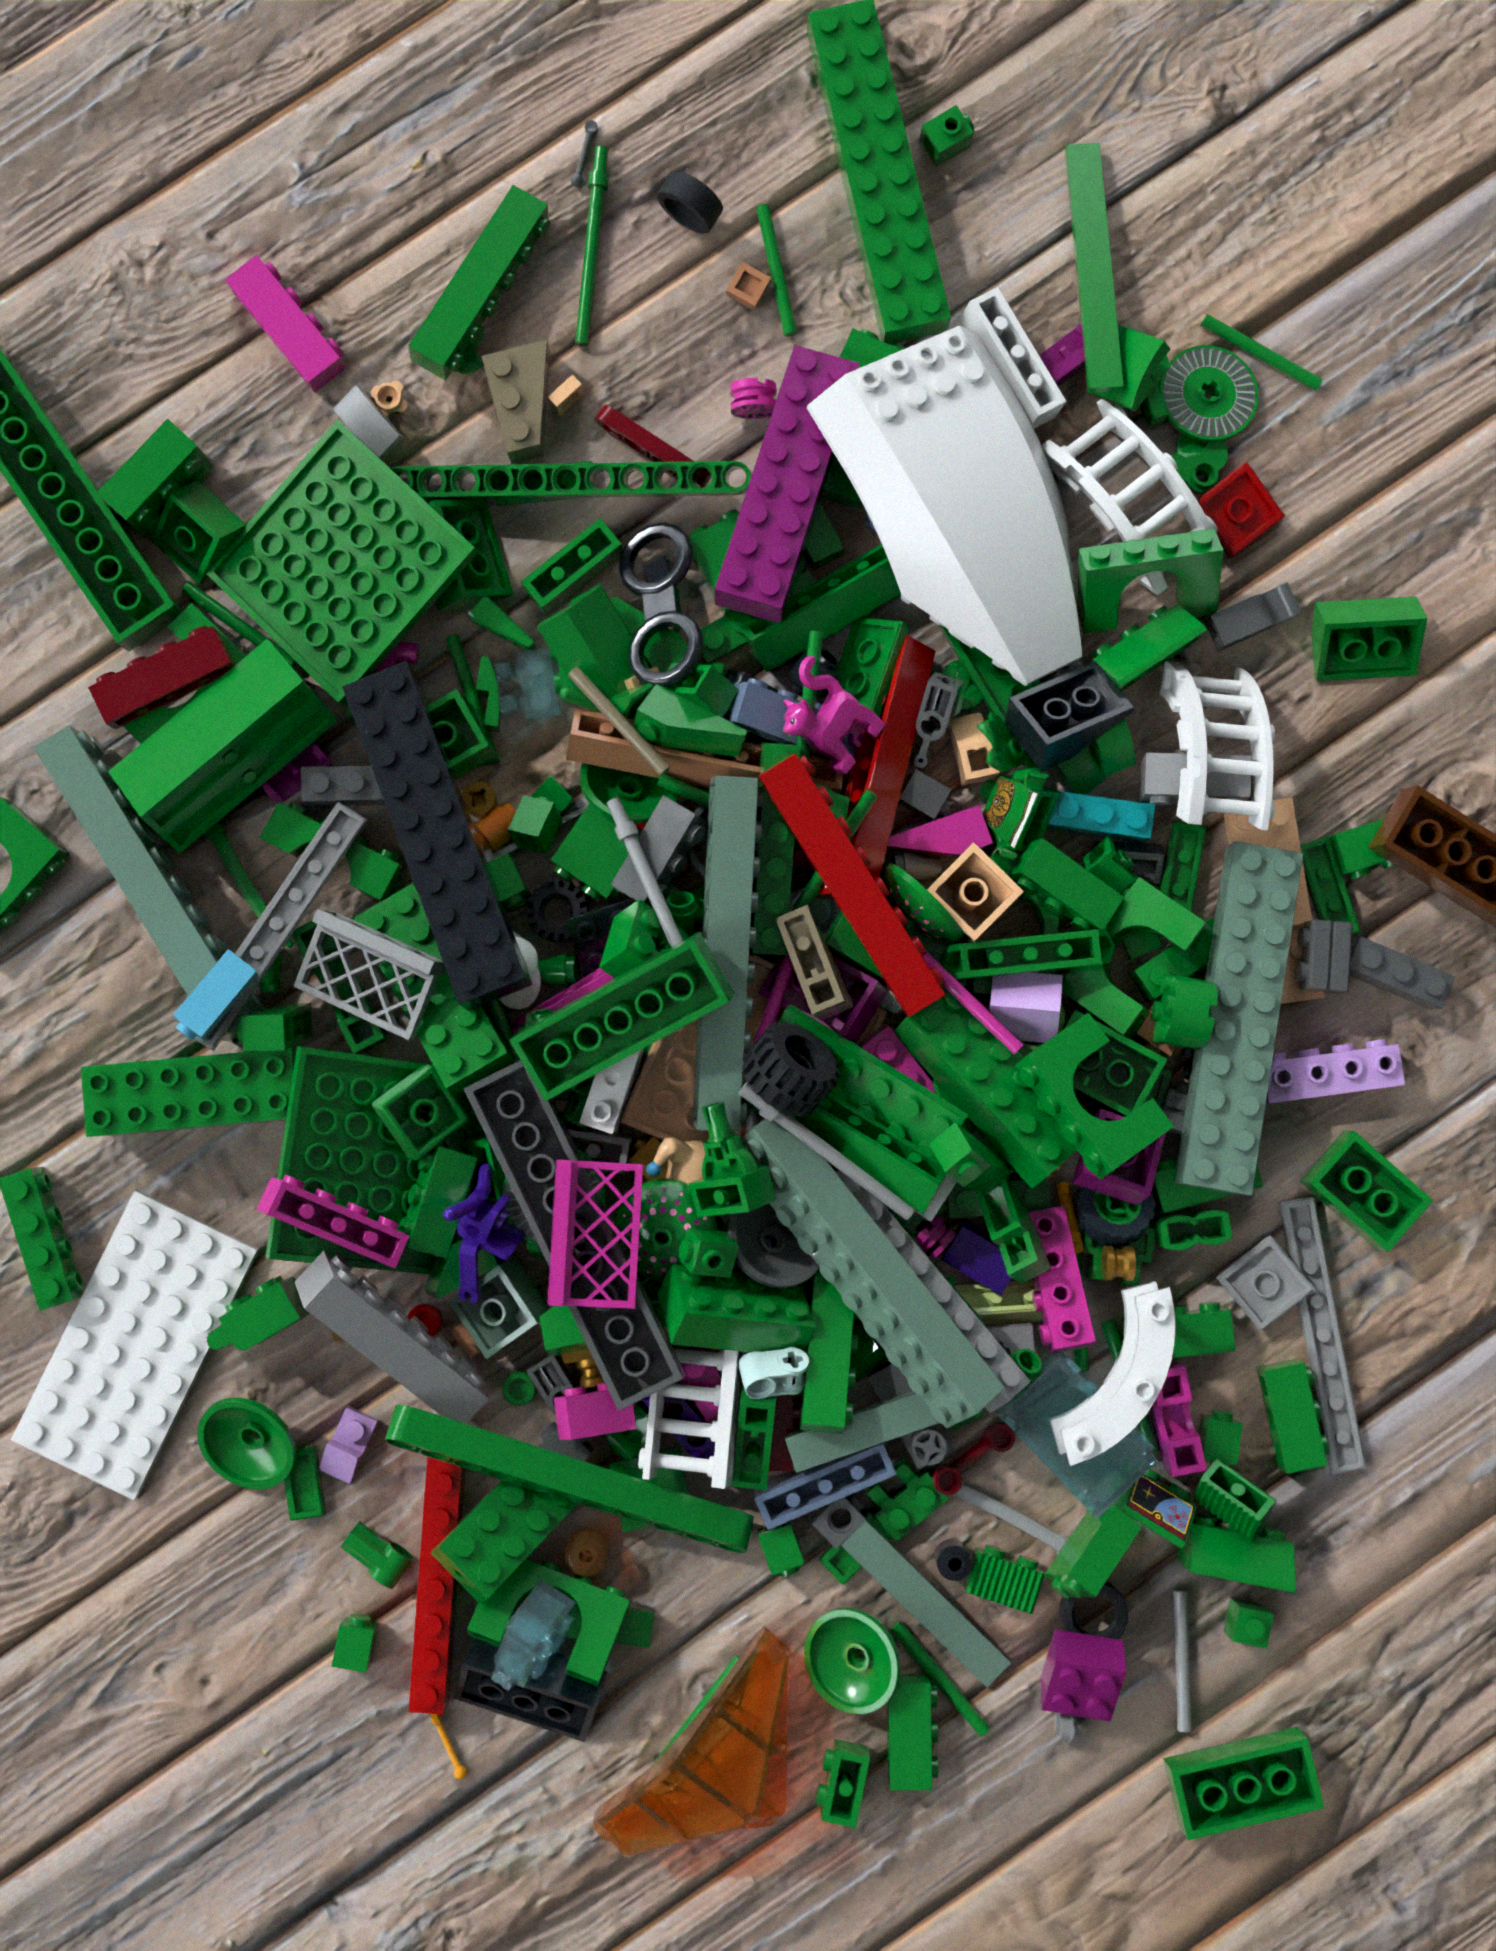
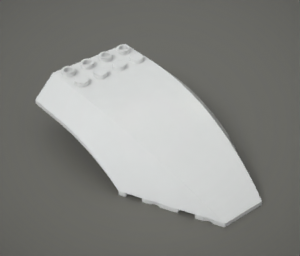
M957 326L845 374L808 404L807 410L846 472L873 523L902 595L900 597L901 600L907 604H910V602L930 615L929 619L946 627L951 635L971 649L975 646L993 659L991 663L1000 669L1009 671L1012 677L1024 686L1082 658L1068 525L1059 490L1044 450L1029 418L977 332Z

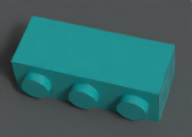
M1061 792L1046 830L1105 838L1108 835L1111 839L1145 843L1151 839L1155 805Z

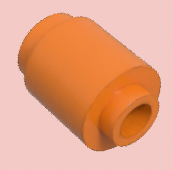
M507 802L502 807L498 805L474 825L480 845L485 850L491 847L494 851H497L512 839L507 829L516 810L510 803Z

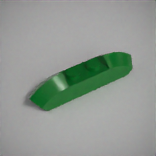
M1106 929L949 945L941 966L956 980L1110 964L1116 946Z

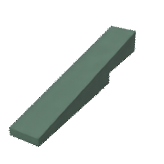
M909 1392L853 1410L851 1425L845 1424L842 1434L797 1430L786 1434L785 1441L797 1473L938 1424L939 1422L931 1415L930 1408L922 1397L915 1392Z
M867 1518L841 1544L865 1570L987 1688L1011 1664V1661Z

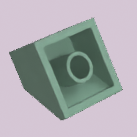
M517 1257L498 1265L479 1279L481 1296L476 1303L470 1302L471 1294L466 1301H462L459 1295L449 1301L486 1359L540 1325L539 1316L550 1309Z

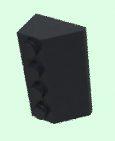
M472 1637L453 1699L585 1742L608 1671H604L599 1687L567 1675L566 1666L569 1658L559 1652H548L536 1648L526 1641H515L506 1637L502 1647L499 1648Z

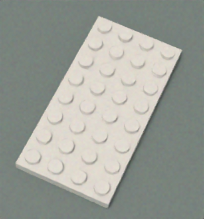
M135 1190L11 1440L132 1500L137 1499L211 1350L207 1346L206 1337H208V1333L222 1325L218 1318L227 1313L225 1306L236 1299L260 1249L139 1190Z

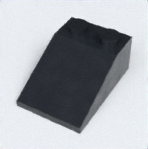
M1094 661L1010 697L1005 726L1040 770L1044 771L1074 757L1132 713L1134 706L1097 662Z

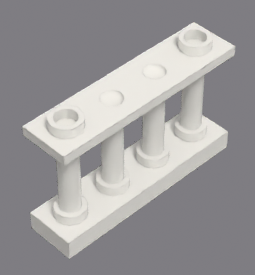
M645 1048L595 1074L579 1122L580 1124L610 1134L618 1132L620 1120L626 1108Z
M673 1348L680 1363L717 1367L718 1371H722L721 1385H716V1388L673 1383L650 1395L645 1448L640 1450L638 1461L639 1469H643L642 1479L649 1480L657 1476V1468L707 1473V1476L712 1478L711 1487L726 1489L732 1485L742 1380L738 1362L744 1355V1352L720 1349L719 1353ZM664 1397L714 1402V1406H719L718 1420H713L711 1424L662 1418ZM661 1432L711 1438V1442H715L714 1456H710L709 1459L661 1454L659 1453Z

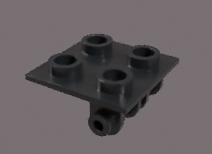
M631 899L565 919L584 977L600 967L613 918L632 905Z

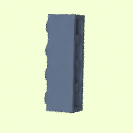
M749 678L748 682L734 684L739 690L732 701L730 710L725 713L724 719L747 730L748 733L772 742L797 745L798 736L790 737L783 732L785 725L784 715L787 711L783 701L786 699L793 703H800L797 701L798 696L784 690H778V693L767 689V683L753 678ZM815 702V715L819 712L822 704ZM847 734L842 742L854 758L857 747H853L848 743ZM810 748L811 756L828 759L826 755Z
M880 1443L797 1473L793 1469V1471L767 1481L766 1490L753 1489L754 1499L769 1530L896 1475L884 1443Z

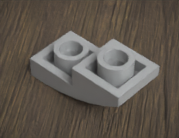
M357 385L333 408L351 432L381 460L403 439L390 419L378 410L365 391Z

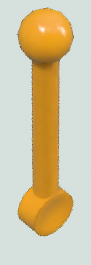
M430 1714L432 1723L436 1726L455 1768L454 1776L459 1780L464 1779L467 1775V1769L459 1762L442 1724L440 1714Z

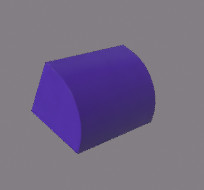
M963 1218L955 1230L957 1233L956 1237L945 1249L942 1261L1002 1295L1012 1278L1008 1276L999 1246L991 1241L989 1232Z

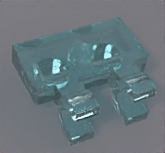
M549 649L516 653L518 663L494 664L497 683L521 680L523 696L499 697L502 716L526 712L527 722L560 717Z

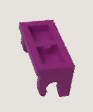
M1081 324L1039 355L1058 387L1085 368Z
M313 741L261 786L271 799H274L276 803H282L302 789L301 767L333 766V764L317 742Z

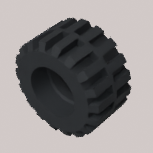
M785 1021L781 1023L775 1022L768 1026L743 1059L744 1065L742 1068L746 1074L745 1078L748 1084L753 1087L752 1090L756 1095H759L766 1104L773 1106L775 1110L781 1113L786 1112L790 1116L798 1115L803 1117L813 1113L837 1085L840 1077L838 1061L833 1057V1052L825 1043L808 1029L806 1030L795 1023L792 1025Z

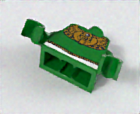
M1039 768L1016 770L1011 776L1000 775L996 782L988 779L980 787V796L988 801L982 815L985 823L990 826V832L997 846L991 856V860L1003 871L1008 872L1010 860L1016 859L1017 854L1014 853V850L1025 851L1031 841L1043 837L1061 795V792L1044 786L1045 779H1048L1049 774L1043 773Z

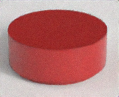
M429 1303L415 1306L407 1316L409 1319L415 1316L422 1321L429 1329L427 1333L431 1337L440 1330L443 1322L440 1310Z

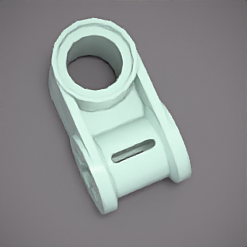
M789 1347L764 1352L753 1351L739 1359V1371L746 1395L749 1398L763 1399L771 1396L795 1395L804 1389L806 1380L804 1372L809 1366V1357L801 1349Z

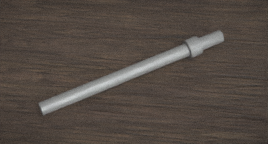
M620 798L611 799L607 802V806L617 826L614 830L621 843L624 842L666 938L672 947L683 941L637 839L639 832L634 821H629Z
M746 1082L738 1094L760 1110L759 1114L769 1122L774 1120L905 1220L912 1216L915 1210L913 1207L786 1112L781 1113L770 1104H766L759 1095H756L750 1084Z

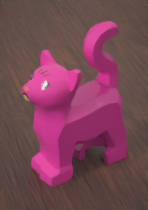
M810 655L805 657L800 664V680L805 687L814 691L828 689L829 695L817 715L814 714L807 700L802 699L800 703H793L785 699L783 704L787 711L784 715L785 725L783 732L790 737L802 736L811 749L828 757L830 760L828 767L832 772H837L839 775L847 774L856 762L845 748L842 740L848 734V743L853 747L859 748L862 745V732L867 729V733L872 737H877L884 728L885 723L871 709L860 704L852 694L843 690L838 680L831 675L813 676L811 669L815 664L816 658Z

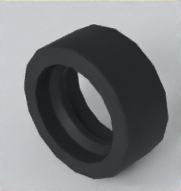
M671 172L657 194L658 202L666 213L684 227L697 233H709L723 211V205L717 195L703 182L685 172Z
M1106 1581L1099 1593L1106 1595L1111 1600L1114 1607V1617L1111 1624L1105 1630L1098 1633H1089L1082 1630L1076 1624L1074 1606L1079 1598L1070 1596L1065 1598L1062 1596L1060 1601V1618L1066 1631L1117 1640L1123 1635L1128 1623V1607L1121 1593L1110 1582Z

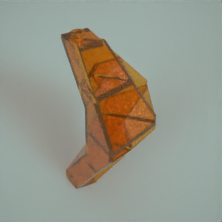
M763 1626L757 1632L704 1709L646 1772L595 1810L592 1824L596 1832L604 1840L611 1841L621 1851L623 1856L630 1857L739 1829L772 1826L786 1811L790 1652L789 1648L769 1629Z

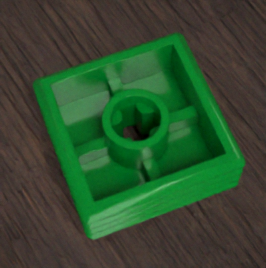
M423 1064L372 1103V1107L405 1155L413 1160H419L469 1121V1116L456 1097L445 1088L435 1067L429 1064ZM418 1105L426 1106V1109L423 1110V1115L425 1116L423 1119L415 1116Z

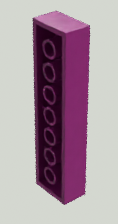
M794 345L715 586V605L781 623L834 457V452L807 410V406L845 374L859 369L860 363Z

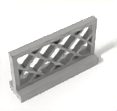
M317 909L312 921L317 926L294 987L402 1038L413 1041L437 979L446 973L443 960L338 912ZM325 934L334 937L338 951L327 956L324 955L321 947ZM344 942H346V943H348V944H350V945L347 946V947H345ZM359 948L363 951L367 964L354 970L348 953ZM373 955L379 957V959L374 960ZM341 957L346 974L333 979L327 962ZM384 962H390L396 977L382 983L377 966ZM320 966L326 983L314 987L308 984L307 980L311 970ZM401 968H403V969H405V970H407V971H409V972H406V973L403 974V971H402ZM370 970L375 987L361 992L356 975ZM418 975L426 980L421 993L412 997L405 979ZM349 979L354 997L344 1001L340 999L335 985ZM399 983L404 1001L391 1006L385 989ZM378 992L384 1010L372 1014L368 1011L364 998ZM407 1006L411 1016L407 1029L397 1025L393 1011Z

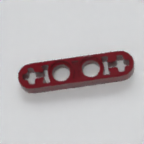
M604 405L594 419L606 432L652 462H694L608 405ZM707 470L698 472L695 476L696 486L700 488L706 487L712 475ZM667 471L678 478L676 471Z

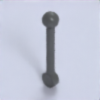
M593 120L585 123L586 137L576 172L570 178L571 184L575 187H579L583 183L582 172L592 136L598 132V125Z

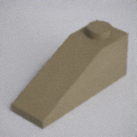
M805 905L775 918L811 1014L820 1020H824L852 1008L853 1004L841 973L809 906Z

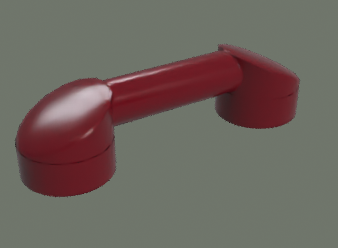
M1003 1423L988 1425L984 1429L982 1439L951 1465H939L934 1470L932 1480L935 1489L944 1495L957 1493L962 1486L961 1474L991 1449L1005 1452L1012 1448L1015 1442L1013 1429Z

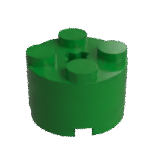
M1164 974L1160 984L1161 999L1160 1001H1154L1151 1010V1021L1156 1022L1153 1041L1190 1049H1204L1210 1039L1215 1018L1210 1016L1211 1005L1217 1006L1216 984L1200 979Z

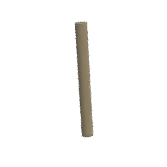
M579 667L571 670L568 677L661 777L667 773L670 766Z

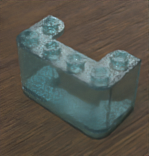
M1063 1352L1059 1355L1055 1353L1049 1354L1042 1361L1040 1376L1026 1385L1008 1403L995 1411L1079 1499L1089 1512L1098 1519L1158 1461L1150 1453L1155 1447L1143 1434L1134 1428L1121 1441L1105 1452L1070 1466L1067 1454L1060 1455L1058 1453L1049 1418L1061 1415L1075 1408L1088 1397L1093 1396L1099 1389L1087 1377L1081 1380L1077 1376L1082 1370L1069 1356H1066Z

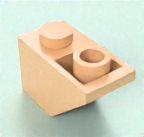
M981 712L953 719L949 728L962 786L995 779L1000 773L986 762L988 752L993 747L985 735L977 728V725L984 722Z

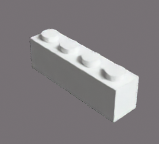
M997 287L969 301L960 318L965 328L977 332L1018 398L1033 428L1035 429L1054 419L1067 401L999 288Z

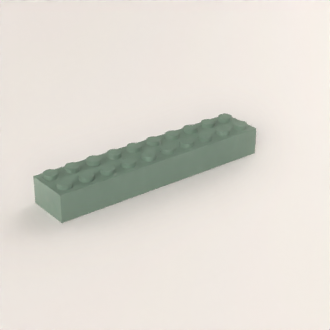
M67 726L33 748L189 996L228 948L219 936L214 937L207 927L211 924L209 917L201 907L196 909L190 899L193 896V892L183 878L178 880L172 870L176 867L174 861L165 850L160 851L154 842L158 839L154 829L146 822L143 823L136 810L108 773L113 766H107L101 757L105 753L101 744L94 736L90 738L84 730L80 732L71 726ZM255 993L251 995L221 1041L232 1042L238 1038L237 1026L239 1021H241V1016L253 1011L265 1010Z
M714 776L710 779L702 937L735 994L728 1003L698 1018L692 1123L697 1130L708 1131L702 1107L709 1104L724 1102L731 1132H739L740 1123L745 1124L747 1118V1103L741 1099V1095L738 1093L747 1082L746 1074L742 1068L743 1055L748 1053L751 1043V1035L745 1030V1018L751 1019L752 997L747 996V983H753L754 962L748 960L749 948H755L756 927H750L751 913H757L758 892H752L753 878H758L760 871V857H754L755 843L761 842L762 822L756 821V809L763 806L764 788L763 786H758V778Z
M1237 841L1225 848L1205 981L1213 982L1217 986V1006L1211 1005L1210 1016L1214 1017L1215 1021L1206 1047L1204 1049L1201 1048V1050L1194 1049L1174 1184L1240 1196H1252L1303 853Z
M764 1119L741 1138L743 1147L751 1153L757 1167L768 1165L776 1200L769 1204L776 1211L778 1220L791 1230L798 1239L800 1248L813 1258L820 1267L822 1276L828 1282H831L842 1295L844 1304L860 1318L866 1332L882 1346L886 1352L887 1359L900 1369L907 1378L909 1387L913 1392L922 1397L929 1406L931 1415L936 1421L943 1424L945 1428L953 1426L979 1413L1005 1389L997 1376L822 1156L774 1120L769 1122L767 1119Z

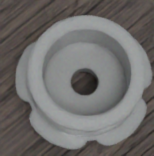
M1056 1713L1055 1733L1058 1740H1066L1068 1744H1072L1075 1737H1080V1716Z

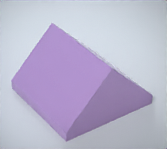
M1023 973L994 976L992 979L989 1012L1019 1041L1045 1043L1058 1034L1063 975Z

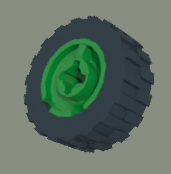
M1082 1187L1075 1202V1216L1080 1223L1079 1227L1081 1230L1086 1232L1088 1238L1097 1241V1244L1113 1246L1114 1248H1117V1246L1124 1247L1129 1246L1133 1241L1135 1243L1145 1233L1154 1217L1155 1201L1152 1198V1190L1149 1197L1140 1204L1134 1205ZM1111 1203H1116L1120 1208L1112 1210L1110 1208Z

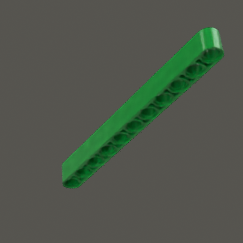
M739 461L397 466L391 468L399 477L406 474L409 479V486L424 500L738 496L746 494L752 476L748 466ZM737 469L745 471L746 481L740 487L730 486L729 475L731 472ZM670 470L676 471L678 475L676 485L672 488H664L661 482L663 474ZM702 470H709L712 474L711 483L704 488L697 487L695 484L697 473ZM635 471H641L644 475L643 484L636 489L630 488L628 477ZM568 472H574L577 479L575 486L569 490H564L561 485L562 477ZM600 472H608L610 475L609 485L604 489H597L594 483L595 477ZM472 473L476 480L475 486L470 491H464L462 480L464 476ZM506 473L509 477V485L506 489L498 491L495 487V479L498 475ZM533 473H540L543 478L541 487L537 490H530L528 486L529 477ZM440 474L442 486L439 490L432 492L429 488V480L432 476Z
M407 1405L395 1406L385 1438V1442L390 1445L736 1553H746L754 1521V1517L748 1513Z

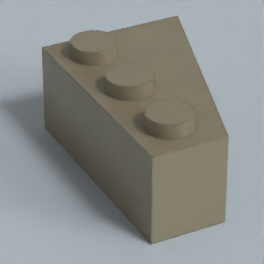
M547 339L481 356L511 464L543 456L548 369L550 363V349Z

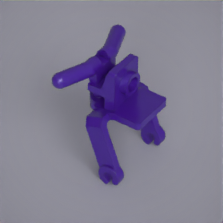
M488 1163L480 1166L478 1184L472 1194L466 1200L446 1208L443 1212V1217L446 1221L452 1222L459 1219L456 1229L463 1240L459 1250L460 1289L458 1295L462 1301H466L471 1294L470 1302L473 1304L481 1296L479 1288V1250L483 1249L492 1253L495 1259L496 1257L498 1258L497 1264L500 1265L510 1259L526 1235L524 1231L507 1223L511 1212L506 1210L511 1197L503 1194L494 1204L487 1201L491 1192L493 1169Z

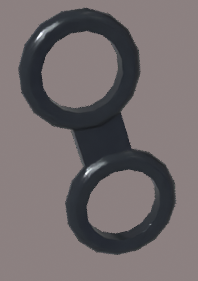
M666 522L650 524L637 531L628 540L620 555L619 574L623 585L632 594L643 597L645 622L637 629L629 645L628 662L632 674L642 684L651 683L653 686L657 684L671 687L686 679L696 668L703 651V636L699 625L689 615L681 613L679 589L677 588L679 583L686 577L692 564L693 548L688 535L679 526ZM668 538L674 540L678 549L677 560L668 574L654 582L637 580L634 573V562L639 551L647 543L655 539ZM675 626L684 629L688 638V645L683 659L674 668L666 672L655 673L647 670L643 658L644 649L649 639L656 632L666 627Z

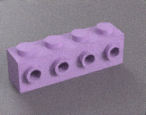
M1386 1039L1366 1041V1048L1354 1050L1353 1043L1332 1046L1333 1053L1320 1054L1319 1048L1299 1050V1057L1286 1059L1285 1053L1273 1054L1266 1103L1405 1085L1399 1044L1387 1045Z

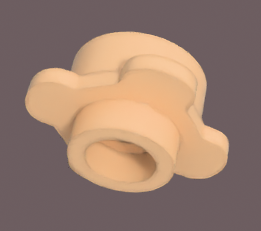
M399 381L383 383L372 388L371 396L375 399L378 410L387 417L391 413H404L408 409V403L403 399L402 395L404 388ZM388 397L393 398L391 402L386 401Z

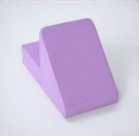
M347 1406L333 1438L325 1447L319 1470L351 1484L379 1419Z

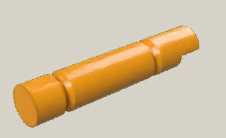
M1069 1182L1056 1184L1058 1196H1060L1058 1198L1060 1206H1065L1075 1254L1084 1252L1081 1235L1078 1231L1079 1226L1075 1216L1073 1198L1070 1195Z

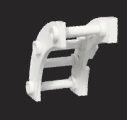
M1100 399L1097 405L1103 419L1069 446L1063 445L1059 447L1051 440L1041 445L1053 475L1066 484L1076 495L1083 491L1093 502L1090 505V510L1107 531L1114 528L1123 542L1147 539V537L1181 511L1192 529L1190 532L1215 528L1216 532L1218 531L1214 521L1205 515L1191 490L1176 471L1178 467L1175 460L1168 453L1163 454L1128 419L1125 411L1117 404L1112 406L1105 400ZM1110 430L1124 440V442L1092 467L1086 466L1084 468L1075 459V457ZM1135 450L1151 468L1116 496L1114 494L1109 496L1099 484V478ZM1158 479H1161L1174 497V500L1139 527L1136 525L1133 527L1123 513L1124 506ZM1153 571L1137 577L1138 583L1156 595H1159L1168 588L1162 575L1165 571Z
M1165 661L1160 695L1166 699L1172 712H1179L1181 720L1177 723L1180 750L1187 751V768L1180 770V790L1176 816L1188 824L1201 825L1203 815L1207 812L1249 815V823L1260 830L1268 831L1269 821L1273 819L1275 814V803L1272 800L1275 728L1270 724L1266 704L1256 681L1242 668H1235L1234 679L1229 680L1191 676L1190 672L1179 662ZM1202 691L1231 693V695L1204 693ZM1202 706L1239 710L1246 725L1209 722L1207 718H1204ZM1206 737L1250 740L1252 761L1212 758L1210 754H1207ZM1210 772L1252 775L1251 801L1209 798L1206 794L1207 775Z
M1152 1281L1121 1290L1125 1315L1124 1340L1120 1355L1117 1356L1111 1371L1104 1380V1384L1093 1396L1088 1397L1075 1408L1061 1415L1049 1418L1058 1453L1060 1455L1067 1454L1070 1466L1089 1460L1121 1441L1138 1425L1157 1399L1168 1374L1175 1342V1315L1170 1287L1158 1290L1157 1282Z

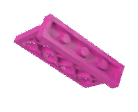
M556 1160L547 1301L549 1306L564 1305L635 1309L643 1164ZM578 1168L593 1169L602 1179L588 1194L577 1184ZM599 1169L614 1171H612L607 1177H605V1175ZM620 1170L635 1171L634 1187L622 1196L609 1180ZM604 1184H607L619 1200L603 1213L590 1197ZM578 1190L584 1198L576 1204ZM632 1193L633 1207L626 1200ZM588 1201L599 1213L600 1217L584 1230L575 1220V1212L584 1202ZM623 1202L632 1212V1222L620 1232L607 1216ZM602 1220H605L617 1236L601 1249L588 1233ZM576 1226L581 1234L574 1240V1229ZM630 1229L631 1243L624 1236ZM586 1237L598 1253L582 1266L573 1256V1247L582 1238ZM621 1238L630 1248V1258L618 1268L605 1252ZM603 1256L615 1272L599 1285L586 1269L599 1257ZM572 1262H574L575 1265L579 1268V1270L573 1276ZM628 1265L629 1279L622 1273ZM582 1273L596 1287L585 1299L570 1298L571 1283ZM617 1275H620L628 1284L627 1300H612L603 1290ZM600 1292L606 1299L592 1298Z

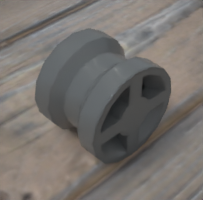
M929 1426L913 1433L910 1446L918 1462L932 1466L944 1459L947 1453V1444L938 1429Z

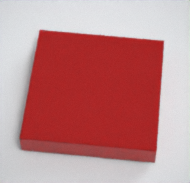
M1248 462L1241 464L1197 499L1205 515L1209 516L1216 524L1218 529L1216 532L1224 552L1229 558L1237 555L1285 517Z

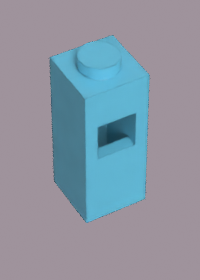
M228 949L173 1014L174 1019L178 1022L175 1028L191 1041L197 1036L204 1042L258 977L257 971Z

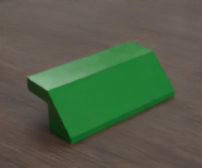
M602 584L572 599L567 608L538 624L539 632L567 677L571 670L579 667L608 700L627 690L624 681L634 676L628 662L629 645L633 636ZM644 656L643 660L646 669H649L651 666ZM569 678V680H570V682L572 683V685L574 686L575 690H578V691L582 692V691L577 687V685Z

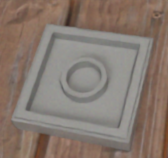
M1270 1234L1216 1276L1260 1331H1263L1315 1290Z

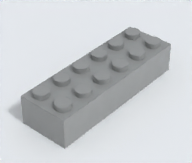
M323 1251L295 1281L304 1309L438 1414L467 1424L489 1400L483 1388L486 1383L476 1373L478 1371L476 1365L465 1356L461 1359L452 1353L454 1351L452 1346L442 1337L438 1336L436 1339L431 1337L427 1333L429 1331L427 1326L417 1317L413 1316L409 1319L401 1313L403 1308L392 1297L388 1296L384 1299L376 1293L378 1288L367 1277L362 1275L359 1279L350 1272L352 1267L342 1257L336 1255L332 1258Z

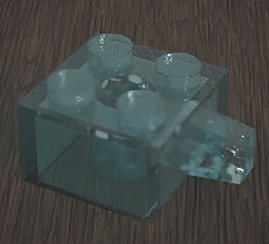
M540 1579L506 1625L505 1634L494 1656L496 1668L491 1679L508 1691L515 1684L524 1688L531 1677L537 1680L548 1664L547 1659L551 1653L556 1654L567 1638L565 1634L575 1620L570 1615L576 1602Z

